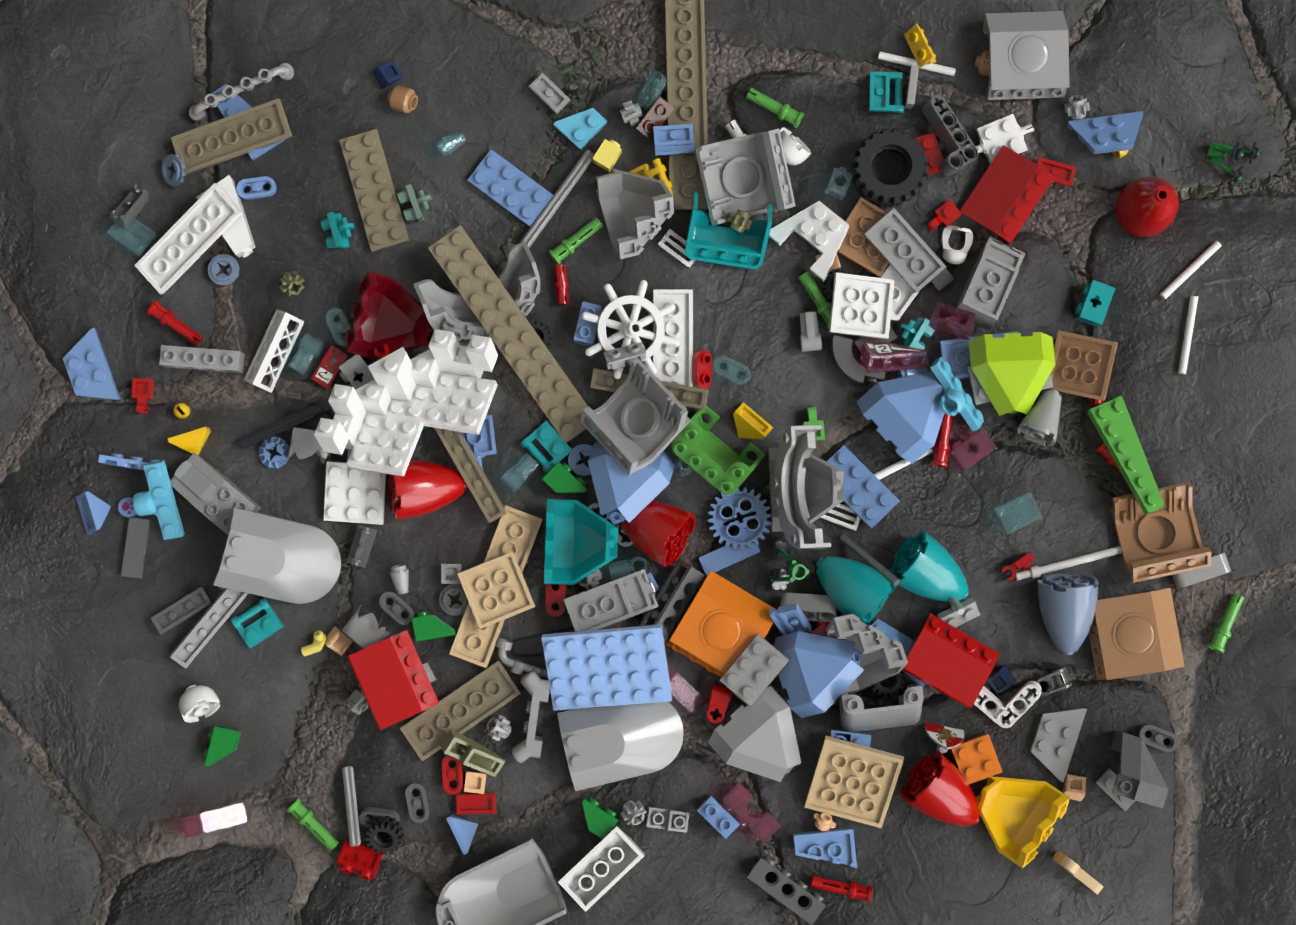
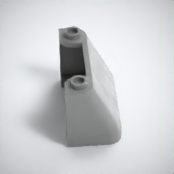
M918 684L906 685L905 692L898 696L899 705L864 709L863 701L859 696L849 695L848 693L841 694L838 702L842 727L849 732H859L914 725L921 718L923 688Z

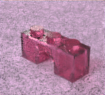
M738 781L722 797L724 801L722 805L730 813L734 811L738 815L736 819L743 827L748 825L752 830L750 834L757 841L762 840L765 843L781 827V824L767 810L760 816L749 815L746 811V806L753 798V795Z

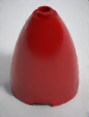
M1144 177L1131 182L1123 188L1117 198L1116 216L1120 225L1134 236L1154 237L1162 233L1171 225L1178 212L1179 198L1177 191L1171 183L1159 177Z
M410 460L404 477L392 474L388 477L387 489L391 513L395 512V515H393L394 520L425 515L455 501L464 494V490L468 486L461 473L451 468L432 462Z
M652 500L632 521L628 523L627 520H624L618 524L637 548L658 564L666 567V565L672 566L686 548L685 543L688 540L689 533L692 534L695 528L696 516L671 504Z
M936 751L932 756L927 754L913 766L907 774L909 779L906 786L901 787L900 796L906 803L921 813L944 823L971 826L979 822L980 810L973 790L962 773L942 753Z

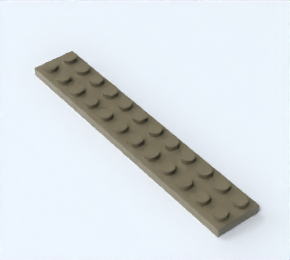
M665 0L667 103L674 108L668 116V125L693 124L695 149V147L708 144L704 0ZM696 150L695 153L669 155V181H671L673 186L671 189L674 194V211H690L694 192L698 193L697 209L709 210L703 182L700 177Z
M461 225L428 248L564 442H568L584 431L586 428L580 421L582 411L588 405Z

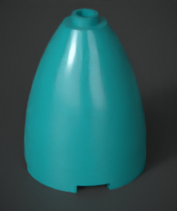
M919 530L915 537L910 535L893 557L895 561L892 569L890 568L889 571L900 579L898 585L903 589L928 599L949 602L951 597H956L958 601H963L968 596V584L959 565L950 553L924 530Z
M827 556L826 558L821 557L816 564L818 568L816 573L819 581L837 609L844 616L850 614L857 616L866 625L874 619L889 597L888 595L892 594L896 588L873 567L852 559Z

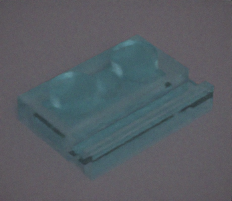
M135 218L126 229L114 223L107 231V236L138 257L147 249L151 241L157 237L154 231Z
M1031 492L994 509L1004 527L1006 535L1043 518Z

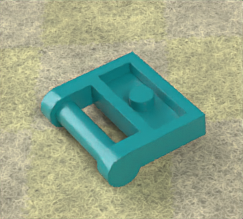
M869 73V112L904 113L902 91L905 73ZM890 80H895L894 105H889Z
M547 421L520 443L543 466L545 473H548L572 451L571 447L564 442L562 437ZM535 439L554 458L552 461L549 462L533 445L532 442Z
M265 597L238 617L234 616L231 618V622L237 628L249 649L284 627ZM265 609L266 615L246 628L243 626V622Z

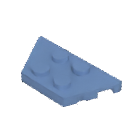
M1143 111L1068 121L1067 126L1069 130L1073 129L1078 134V139L1086 144L1093 154L1131 150L1135 143Z
M92 328L63 357L75 395L120 400L95 328Z

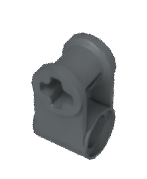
M1065 666L1052 670L1033 680L1037 683L1045 682L1046 689L1041 692V695L1045 696L1072 686V683L1068 681L1065 674Z

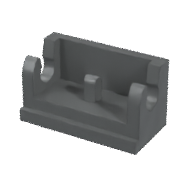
M137 184L132 186V190L116 209L110 212L109 219L124 229L127 228L149 201L148 191L144 188L140 191L137 188Z

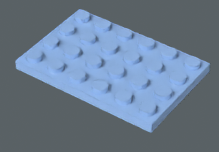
M661 624L542 635L548 680L551 681L550 692L553 710L672 701Z

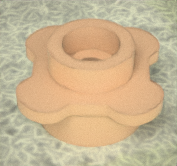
M814 814V819H816L815 826L819 830L829 831L830 828H835L836 823L832 821L830 814Z

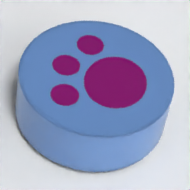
M127 497L120 501L118 510L121 515L125 517L137 515L133 508V498Z

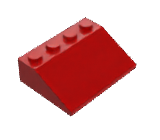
M1003 145L960 209V212L1000 239L1011 243L1055 176Z
M930 613L917 632L906 656L908 663L902 670L971 709L993 670L1000 653Z
M407 630L347 656L379 731L439 704Z

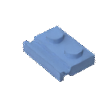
M693 124L653 127L655 156L695 153Z
M797 603L780 606L777 610L770 608L769 615L782 635L796 631L811 632V624Z

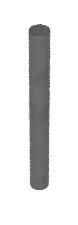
M845 534L841 535L839 540L881 573L894 586L899 584L900 579Z

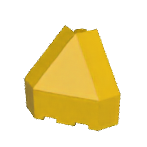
M991 776L976 799L980 815L998 852L1019 867L1024 868L1038 854L1036 849L1040 843L1046 842L1053 832L1054 828L1052 827L1057 818L1061 819L1065 814L1070 797L1046 781Z

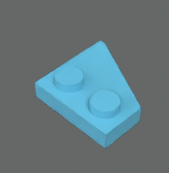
M594 108L558 120L553 123V126L581 151L607 124V120Z

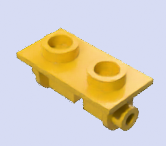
M915 24L904 36L919 67L922 68L926 63H935L936 54L928 46L924 30L918 24Z

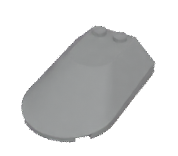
M233 506L230 530L219 570L212 583L214 586L296 604L318 600L333 588L340 574L341 557L336 543L325 531L312 525Z
M669 702L580 708L557 713L575 791L659 771L675 759L683 742L684 733L681 718Z
M533 839L517 845L452 878L442 889L436 907L438 925H543L567 913L561 888L544 853Z

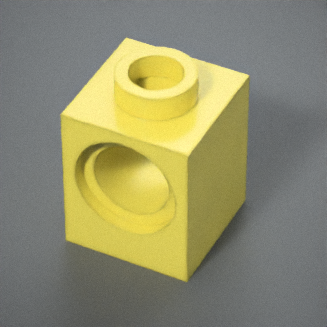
M605 139L592 158L593 163L610 173L622 154V149L614 140L608 141Z

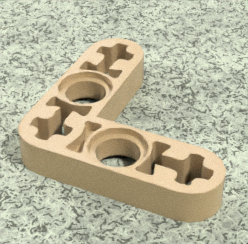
M1057 851L1052 857L1054 861L1097 895L1103 889L1099 882L1082 870L1077 863L1065 854Z

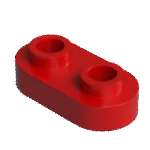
M698 350L693 354L692 383L694 387L707 389L712 383V357L707 350Z
M546 584V610L553 617L561 616L566 610L564 599H566V585L559 584V589L554 591L552 589L553 584ZM558 603L560 606L559 610L554 611L552 605Z
M449 755L442 761L443 788L448 794H457L463 788V764L461 760ZM451 760L456 762L455 767H450L449 762ZM455 780L457 786L451 787L450 781Z

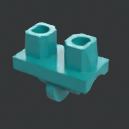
M327 213V218L321 221L323 230H331L333 235L326 238L327 247L332 249L349 248L348 238L351 237L350 230L355 228L354 223H348L347 218H342L341 213Z
M917 317L916 321L910 320L908 325L901 324L900 328L904 331L901 337L905 339L901 348L910 349L906 351L917 350L914 352L921 354L925 348V344L919 341L921 336L930 338L935 331L929 324L930 320Z

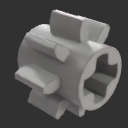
M1082 95L1071 96L1068 100L1069 103L1064 104L1065 113L1071 116L1072 119H1082L1086 116V111H1090L1089 102Z
M632 100L623 103L624 108L620 109V113L624 123L630 122L631 126L639 124V118L643 117L639 104H633Z
M598 569L579 581V584L583 587L586 586V590L599 586L598 581L602 578L600 570Z
M498 715L497 719L491 718L486 727L487 731H489L487 735L497 741H500L501 737L507 738L511 732L510 721L501 715Z
M628 801L623 805V812L620 815L627 825L630 823L638 825L644 820V814L647 811L640 801L636 803Z

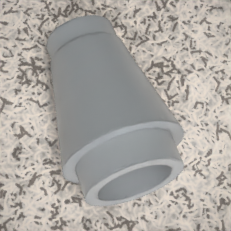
M406 564L390 567L391 572L389 574L397 594L408 593L409 569L406 568Z

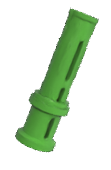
M751 88L750 93L748 92L746 99L778 115L779 120H785L793 124L794 128L798 127L804 116L803 112H797L790 108L789 104L782 105L754 88Z
M595 217L568 240L563 239L560 245L553 250L550 249L548 253L560 265L565 257L569 254L572 255L576 247L602 228L603 225Z
M808 271L798 277V279L816 304L818 315L823 317L827 324L826 327L829 329L832 303L827 301Z
M1232 593L1219 627L1214 628V636L1211 642L1207 644L1208 648L1224 653L1225 650L1223 648L1227 639L1231 637L1230 630L1245 599L1244 597H1239L1238 594Z
M298 799L286 811L288 813L291 812L300 825L308 828L331 851L339 842L313 817V812L311 810L308 811L300 803L301 800Z

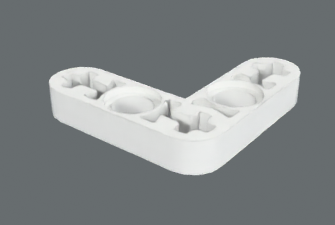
M1029 681L1004 704L983 686L974 705L1000 727L1010 728L1039 699L1042 689L1036 681ZM1035 688L1036 692L1031 693L1027 699L1025 696L1028 694L1029 689ZM1021 700L1025 705L1024 708H1015L1013 705L1014 701ZM993 701L996 704V708L988 709L985 703ZM1011 710L1013 713L1010 715L1009 720L1003 721V716H1007Z

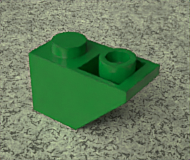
M558 462L542 478L557 494L585 493L587 491L585 488L587 484L579 476L575 478L571 474L573 470L565 462L562 465Z
M221 725L214 726V729L211 728L208 740L211 741L210 746L206 748L203 760H206L205 766L213 765L237 750L241 730Z
M592 797L589 799L584 798L582 804L588 830L604 839L618 822L617 813L608 807L606 810L599 806L600 802Z

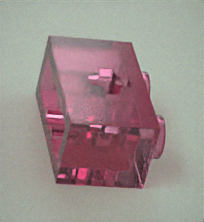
M941 302L937 303L930 318L931 325L935 330L969 341L976 326L975 313Z
M984 429L971 431L967 434V440L964 442L959 440L951 446L953 450L948 453L962 472L997 448ZM969 445H974L976 447L974 448V452H968L967 449H969Z

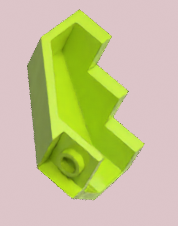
M1032 332V336H1021V333H1005L1004 337L993 338L992 334H984L969 340L971 369L999 416L1018 412L1028 414L1055 366L1053 338L1042 332Z

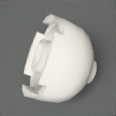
M782 127L780 134L786 163L789 165L801 164L811 154L810 149L798 137L790 136L792 133L790 130Z
M191 685L185 690L179 700V710L185 722L199 721L198 717L205 714V718L215 713L220 707V701L214 690L210 687Z

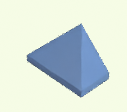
M89 491L76 496L86 533L91 534L99 530L111 506Z
M450 815L446 819L463 855H465L470 849L478 824Z

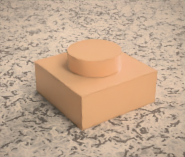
M467 771L464 792L484 794L487 774Z

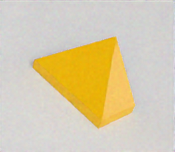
M744 402L733 413L738 438L764 439L773 429L768 422Z
M203 427L168 438V441L183 450L199 455L211 431L210 428Z

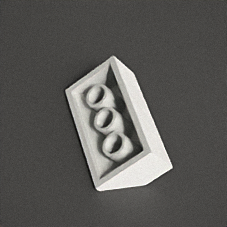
M616 826L558 883L586 912L644 857L645 853Z

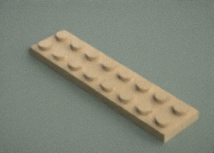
M505 505L507 513L500 518L484 563L513 551L523 574L543 519ZM468 603L449 654L487 668L505 619L479 629Z

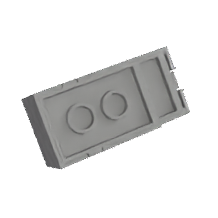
M989 236L953 313L989 330L1001 314L1025 253L1014 247L1011 249V247L1002 244V241Z
M193 453L188 460L182 462L176 469L174 477L170 480L173 488L227 535L230 530L233 506L255 512L262 508L197 453Z
M645 569L564 599L575 632L598 630L659 607L655 598L656 590L653 582L649 581Z

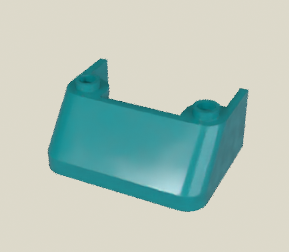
M694 192L685 245L686 256L697 261L749 269L759 268L763 263L772 225V204H768L765 220L753 219L750 230L746 229L742 233L733 228L708 224L709 216L705 211L697 209L698 193Z

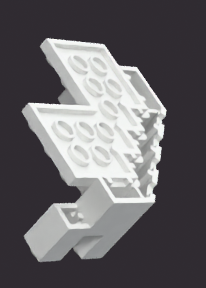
M435 329L429 343L430 349L410 360L405 349L402 347L368 366L374 378L371 382L356 390L354 387L335 384L328 400L335 412L333 420L321 418L314 433L324 452L340 455L343 454L345 448L351 449L352 451L347 461L348 466L351 468L404 477L423 426L479 435L497 388L495 380L481 378L483 371H493L498 357L491 338L472 335L468 346H460L454 332Z

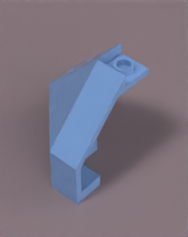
M933 371L878 382L857 403L864 417L867 420L872 419L878 428L876 430L886 441L890 440L897 447L895 451L899 456L913 464L935 445L944 412L939 406L940 399L945 392L943 386L937 381Z
M599 442L594 443L588 464L601 515L606 514L614 525L624 520H627L628 523L632 521L670 484L675 465L663 451L653 463L629 476Z
M801 631L775 638L774 647L789 659L781 672L778 673L783 689H787L789 696L787 703L790 709L801 718L824 713L864 671L859 666L861 654L854 649V642Z

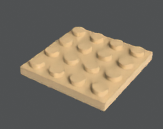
M825 736L804 808L882 828L904 756Z

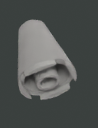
M1054 389L1044 390L1017 429L1019 434L1020 432L1025 434L1023 438L1044 446L1046 442L1050 443V446L1055 444L1062 400L1058 391Z

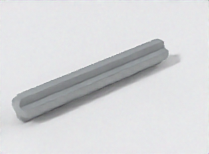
M352 766L343 767L342 773L350 846H359L361 840L354 771Z

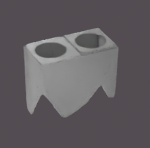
M293 427L288 458L295 452L299 459L310 457L316 452L320 456L321 463L324 464L328 454L330 461L331 453L324 452L314 436L316 430Z
M360 606L342 631L361 648L365 649L387 639L390 634L388 631H385L386 627L378 629V622L373 613L358 617Z

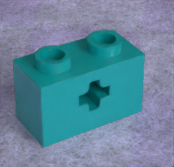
M1095 280L1085 284L1082 295H1084L1083 301L1078 303L1075 313H1077L1076 319L1096 327L1101 326L1115 288ZM1093 299H1095V303L1097 304L1095 307H1092L1093 303L1090 302Z

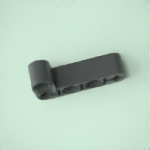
M934 95L923 105L922 112L949 153L940 162L939 169L944 175L951 176L966 168L977 159L978 150L944 97Z

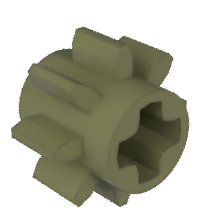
M740 209L736 213L731 212L728 221L732 222L730 227L742 233L745 228L750 230L753 223L750 220L751 214Z
M293 271V273L285 272V275L279 279L283 284L280 286V289L289 297L292 294L299 295L302 289L305 288L302 285V282L305 281L304 278L298 275L296 271Z

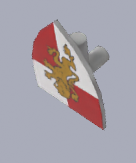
M927 722L924 723L927 735L938 744L936 751L942 754L946 753L948 749L959 746L964 740V730Z

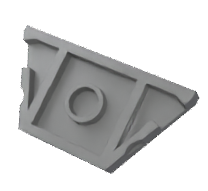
M1085 708L1042 713L1030 752L1061 782H1064L1087 711Z

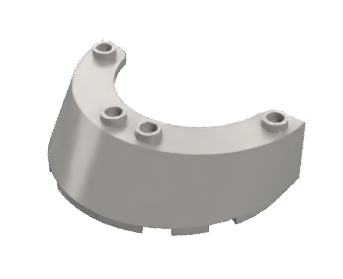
M522 242L509 249L506 265L498 278L522 313L527 316L534 307V300L540 292V277L536 262L526 242ZM429 279L413 284L428 322L434 330L454 332L459 342L462 339H471L472 335L490 337L460 293L445 291Z
M821 425L788 427L782 434L776 456L775 477L772 478V487L775 489L773 505L777 509L780 525L786 539L794 548L825 549L831 547V543H823L822 529L808 522L807 519H809L810 515L805 497L806 468L803 466L804 459L809 458L811 452L816 448L815 432L822 429Z

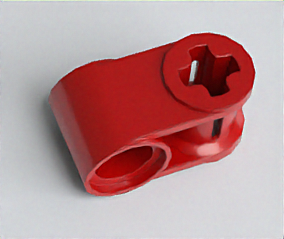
M713 684L706 711V717L710 722L720 723L724 719L732 695V691L729 688ZM716 708L718 709L720 718L716 717V719L713 720V716L710 715V712L715 711Z

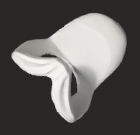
M947 226L943 230L941 243L943 258L947 262L961 264L965 261L973 241L972 231L957 226ZM952 230L965 232V245L961 250H954L948 244Z

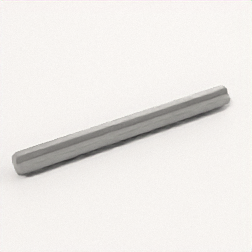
M590 150L585 151L520 243L526 242L528 248L531 247L593 161L592 158L595 155Z

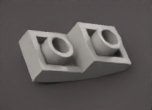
M648 806L645 827L687 833L690 813Z

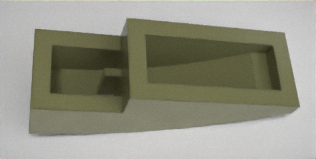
M451 729L440 744L444 754L461 760L463 765L496 777L505 763V759L493 751Z

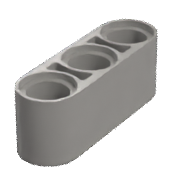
M1223 552L1211 556V567L1173 574L1172 577L1176 589L1229 573L1231 569L1226 554Z
M784 593L781 596L780 606L797 603L808 621L831 622L834 617H837L838 609L828 595Z

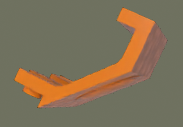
M710 571L666 645L722 678L758 634L765 638L774 622L769 615L770 608L773 607Z

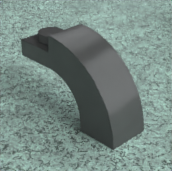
M833 335L831 340L832 358L838 370L847 379L860 385L863 383L864 378H867V382L874 384L884 380L886 372L864 367L854 359L851 349L852 339Z

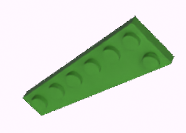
M1122 396L1090 409L1087 412L1145 516L1164 507L1165 505Z

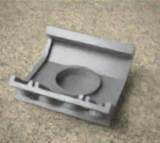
M1063 11L985 13L983 32L988 34L990 64L987 99L1065 97L1067 88H1070L1068 27Z
M779 129L695 147L700 177L703 182L712 225L728 222L731 212L736 213L738 209L752 216L767 212L768 204H772V211L785 210L796 206Z
M637 358L631 362L629 376L626 381L601 407L592 410L588 406L583 409L580 422L630 476L653 463L691 420L687 417L688 411L686 407L674 397L671 391L667 390L658 377L652 374L647 365Z

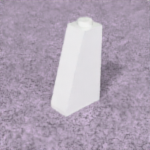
M228 175L216 184L223 189L243 213L222 236L236 256L245 258L253 252L252 249L256 246L240 197L236 191L235 181ZM206 191L198 195L196 198L199 199Z

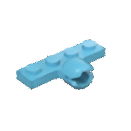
M942 357L936 359L930 368L944 388L945 393L941 397L939 405L941 410L951 416H955L957 412L961 413L973 432L980 429L984 422L982 413L975 408L970 395L965 393L960 380L955 378L951 372L950 365Z
M165 461L145 463L143 468L149 485V491L139 492L134 495L133 508L135 513L139 516L156 515L164 540L183 537L185 533Z

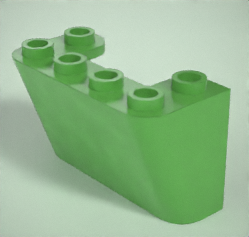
M706 405V409H700L690 419L691 421L673 440L671 448L679 458L721 493L731 495L766 454L751 442L740 455L733 451L709 431L720 416ZM702 414H709L711 416V422H704L702 420ZM747 452H755L757 459L754 461L750 460L747 457Z

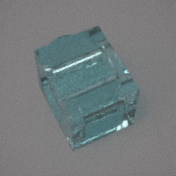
M843 167L834 168L825 193L843 200L853 174L849 173L850 170ZM836 178H842L845 184L843 186H838L835 184L834 180Z

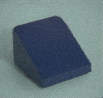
M394 61L378 66L373 72L382 89L403 78Z
M1003 665L988 677L987 682L996 694L999 695L1013 686L1016 679L1007 667Z

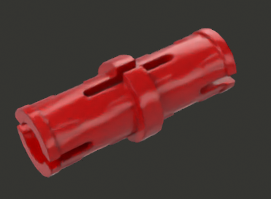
M566 265L553 266L555 273L554 288H556L557 305H569V282H567Z

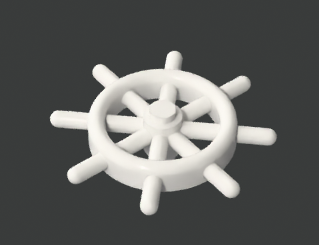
M645 280L640 281L636 296L630 295L620 298L617 297L610 284H605L604 290L611 302L602 310L600 316L588 312H583L581 315L582 319L597 323V337L599 343L586 349L585 354L591 356L602 349L605 352L614 349L611 344L622 338L624 339L621 347L630 345L631 340L633 343L641 342L640 336L653 340L651 345L645 349L646 359L643 362L652 374L655 375L657 370L650 357L657 352L662 343L673 347L679 346L677 339L664 336L665 326L662 316L675 310V305L670 303L658 310L653 303L644 298L647 288V281ZM634 304L630 319L622 305ZM642 307L650 315L637 321L640 309ZM614 310H616L622 323L608 319ZM654 321L655 333L642 329V327ZM606 326L620 331L607 338ZM624 367L615 369L613 374L615 379L621 378Z

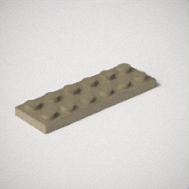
M275 99L173 136L171 140L176 155H178L179 159H183L184 172L188 175L291 138L292 134L281 100Z
M375 129L340 139L371 252L410 242L378 130Z
M497 661L439 701V704L429 708L401 727L400 730L421 761H424L441 749L440 744L450 729L463 734L520 695L521 692L501 662Z

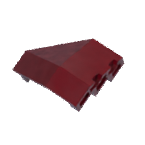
M368 270L358 285L357 292H360L358 303L353 304L350 319H353L351 330L346 331L345 342L347 352L370 359H377L378 357L374 354V347L377 346L378 351L381 353L385 352V343L389 346L390 354L402 347L407 351L428 345L427 336L431 333L432 327L428 322L422 305L395 279Z

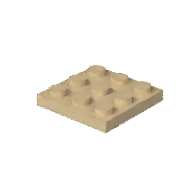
M513 551L458 573L479 629L536 607Z

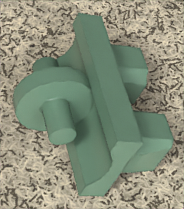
M406 185L405 190L397 193L401 205L411 201L413 206L403 211L406 221H425L419 205H422L424 210H428V202L432 200L431 195L425 196L423 190L418 191L419 198L417 199L412 185Z

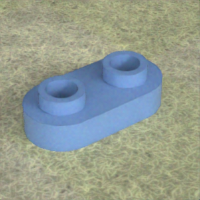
M268 176L243 179L239 181L236 187L238 195L245 200L270 197L277 190L275 181ZM269 184L270 189L265 191L264 186ZM246 187L251 188L249 193L244 192Z

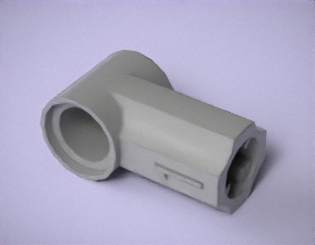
M800 313L801 351L822 350L821 334L818 332L817 313Z

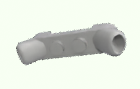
M530 671L521 678L522 685L532 696V702H527L526 713H529L530 717L529 721H525L523 732L527 733V738L513 747L511 751L513 757L519 763H523L530 757L540 758L543 736H535L539 703L540 701L548 702L551 681L540 679L535 671Z

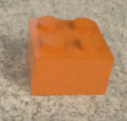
M987 733L963 740L959 746L949 749L955 767L962 773L968 784L1003 772L990 736Z

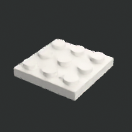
M835 273L829 332L889 339L894 280Z
M327 461L324 521L383 525L387 474L351 468L347 462Z

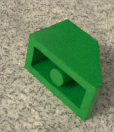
M428 611L416 613L417 617L412 618L416 642L457 635L455 629L435 615H429Z

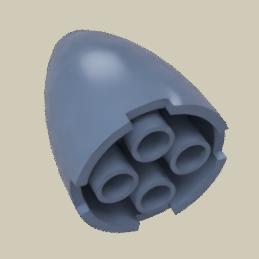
M1069 573L1044 575L1042 580H1037L1039 607L1044 625L1056 648L1064 655H1073L1084 642L1094 619L1098 599V579L1083 574L1082 578L1078 575H1069Z

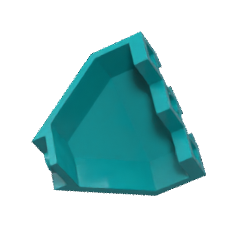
M547 499L544 584L574 585L617 557L618 528L578 500Z

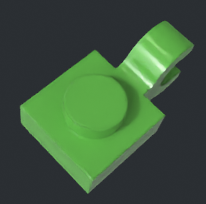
M816 407L807 408L809 422H803V426L821 425L822 429L815 432V441L825 440L823 420L817 421Z

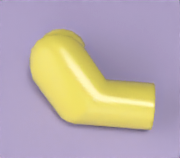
M316 631L313 634L314 641L312 644L301 647L304 657L322 650L326 642V635L322 631Z

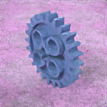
M744 487L742 492L738 488L731 495L721 493L722 499L715 497L717 505H710L714 511L708 512V515L713 517L708 520V523L714 524L709 529L710 531L716 530L713 537L717 538L720 536L719 544L725 541V548H728L731 544L733 545V551L736 550L737 546H740L741 550L744 551V545L752 549L751 543L759 545L758 538L765 540L763 533L769 534V530L765 527L772 525L771 522L767 521V519L772 518V515L766 514L770 507H764L767 502L766 499L759 500L761 494L754 496V489L747 493V488ZM743 502H749L751 508L748 511H744L740 508V505ZM725 508L733 511L732 516L728 518L724 517L721 513ZM752 512L757 513L754 516L743 518V523L734 521L726 526L723 525L724 522L736 520L738 514L744 517ZM748 521H757L758 527L756 529H749L747 527ZM731 527H737L740 530L739 534L731 536L728 530Z

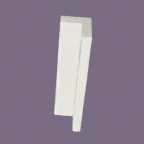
M276 309L244 381L272 393L304 321ZM290 319L297 322L294 330L288 332L287 325ZM286 338L287 345L284 349L280 350V340ZM278 356V365L272 368L270 362L273 357ZM269 374L271 380L268 386L261 384L263 377Z

